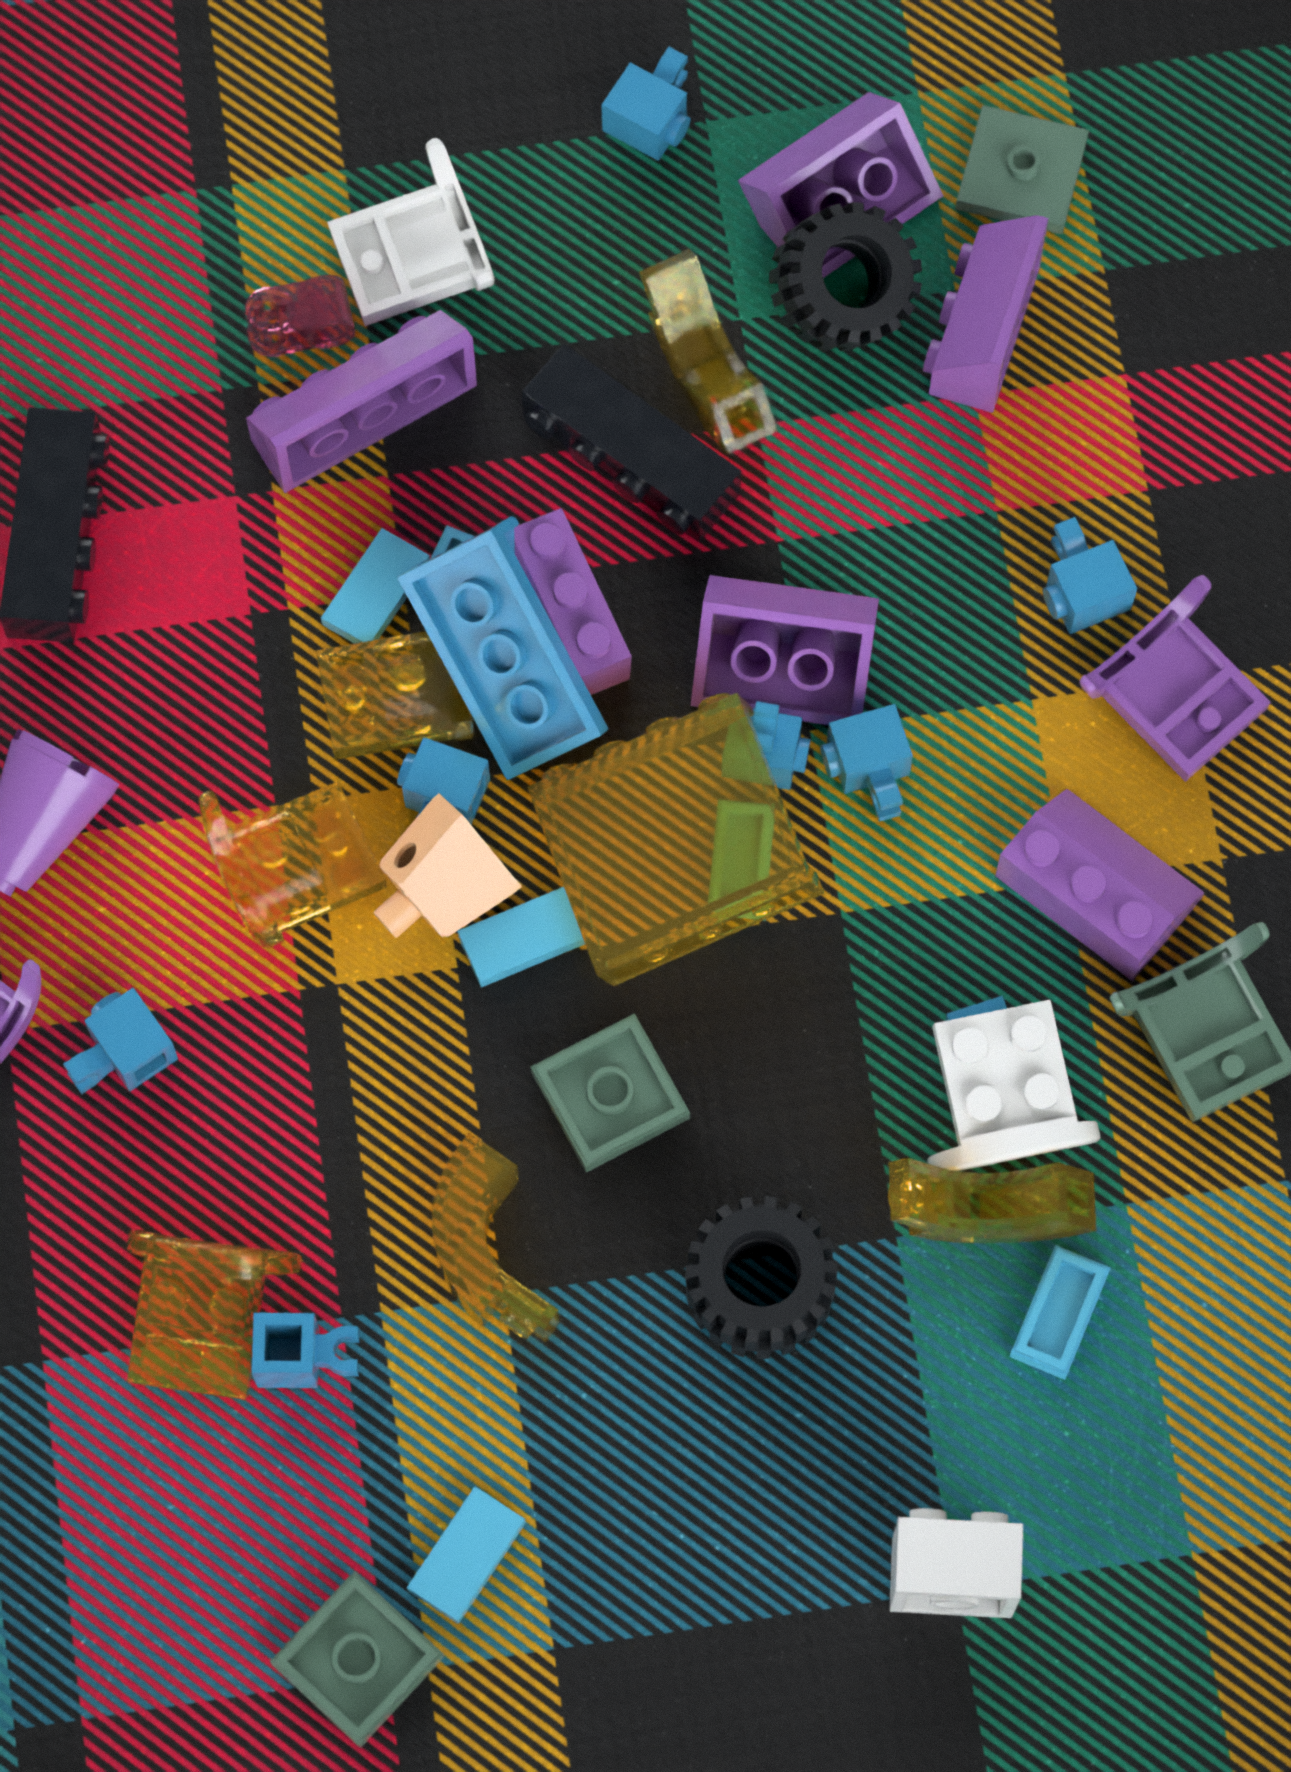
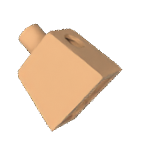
M438 793L381 859L380 869L398 890L379 906L373 914L395 938L399 937L420 917L441 937H448L514 894L522 886L467 819Z

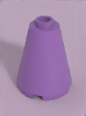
M20 729L17 730L11 740L0 777V891L10 897L16 887L27 892L114 796L119 786V783L91 766H86L68 753Z

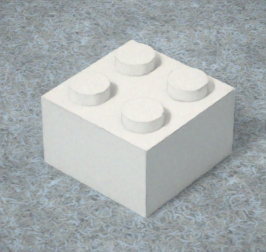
M927 1508L910 1510L909 1518L898 1517L892 1538L890 1612L1012 1618L1021 1599L1023 1524L1008 1523L1009 1516L997 1512L972 1513L971 1521L947 1520L946 1511Z

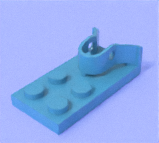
M513 516L430 560L418 563L397 577L507 780L601 736L609 729L515 555L514 528L519 525V522Z

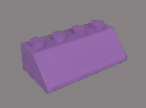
M441 310L428 317H415L406 322L399 329L398 334L380 344L369 343L362 346L344 364L331 371L327 369L320 370L309 376L303 382L301 388L283 398L276 396L259 404L253 411V414L246 418L251 442L283 492L286 493L476 387L473 337L464 326Z

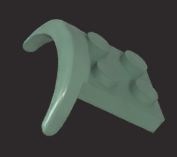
M1263 922L1252 924L1227 941L1172 970L1131 988L1115 991L1110 996V1002L1119 1016L1134 1015L1192 1123L1291 1074V1051L1241 962L1269 938V930Z

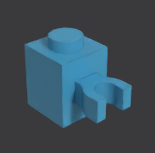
M668 47L653 74L629 63L602 103V131L659 161L669 145L676 147L685 136L690 124V117L687 116V93L679 89L687 78V71L683 68L688 62V56Z
M1076 517L1055 524L1054 531L1057 536L1052 537L1051 543L1061 561L1051 564L1047 585L1043 588L1044 600L1052 617L1055 620L1062 618L1069 634H1073L1132 610L1137 587L1114 540L1089 549Z
M756 701L755 709L734 705L723 757V778L790 790L794 771L805 773L811 739L801 737L802 717L779 713V705Z
M892 704L829 722L827 743L820 745L823 763L829 778L839 777L844 794L868 787L879 822L901 816L899 806L903 804V800L895 779L910 775L913 755L896 705Z
M423 737L417 754L407 753L399 771L397 785L402 786L405 808L417 811L420 814L439 793L472 825L490 782L489 763L487 759Z
M131 988L122 995L120 992L109 994L95 1004L91 1010L92 1015L86 1018L84 1022L96 1045L77 1054L63 1065L68 1071V1076L81 1094L94 1087L113 1070H115L130 1092L178 1060V1056L170 1038L136 990Z
M254 1313L251 1373L257 1387L318 1388V1368H328L341 1376H358V1360H341L336 1357L335 1351L343 1342L359 1343V1327L341 1326L329 1333L319 1334L320 1329L314 1313Z

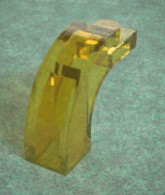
M688 249L640 271L639 274L652 312L648 313L660 346L679 386L712 439L727 454H730L777 432L778 430L762 383L740 361L721 326L697 256Z
M469 1132L447 1162L435 1191L432 1207V1231L439 1268L455 1300L479 1325L484 1327L494 1312L499 1309L503 1312L499 1317L500 1321L514 1333L524 1339H528L533 1333L546 1342L559 1325L558 1309L505 1273L495 1262L487 1246L488 1229L493 1216L519 1181L518 1167Z
M910 1158L889 1162L890 1186L888 1189V1201L891 1210V1221L908 1225L910 1236L957 1243H1020L1058 1239L1096 1231L1094 1173L1059 1162L1002 1173L959 1172Z

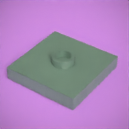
M982 105L956 202V210L1003 221L1039 215L1049 218L1047 231L1063 235L1089 130Z
M635 1013L531 1066V1073L586 1173L690 1119V1112Z
M354 1571L272 1658L270 1663L347 1737L361 1748L444 1658V1654Z

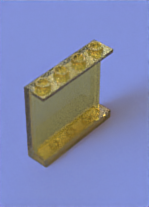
M721 693L703 700L698 705L699 710L679 719L677 717L660 719L646 728V734L628 742L618 740L604 744L594 751L593 758L575 766L573 764H563L553 767L542 775V781L527 787L597 976L612 986H616L825 894L817 872L806 862L750 718L754 715L753 708L738 693L733 695Z

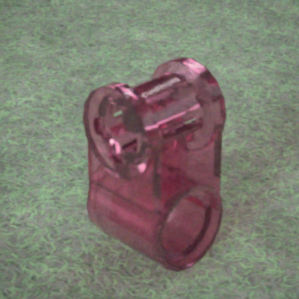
M320 275L306 281L274 287H263L254 291L248 297L245 304V317L248 321V341L252 349L266 357H278L283 354L315 348L337 347L349 342L356 333L345 282L338 276ZM270 301V309L265 310V302ZM275 320V323H267V321ZM277 334V342L273 343L272 335Z

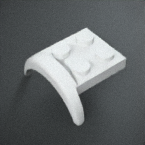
M439 138L431 139L426 143V151L436 182L435 185L327 222L365 326L473 288L480 291L491 287L495 282L493 271L446 148Z
M1051 1000L933 1024V1033L958 1147L930 1156L928 1158V1167L931 1174L942 1175L1092 1144L1100 1139V1132L1096 1121L1077 1120Z

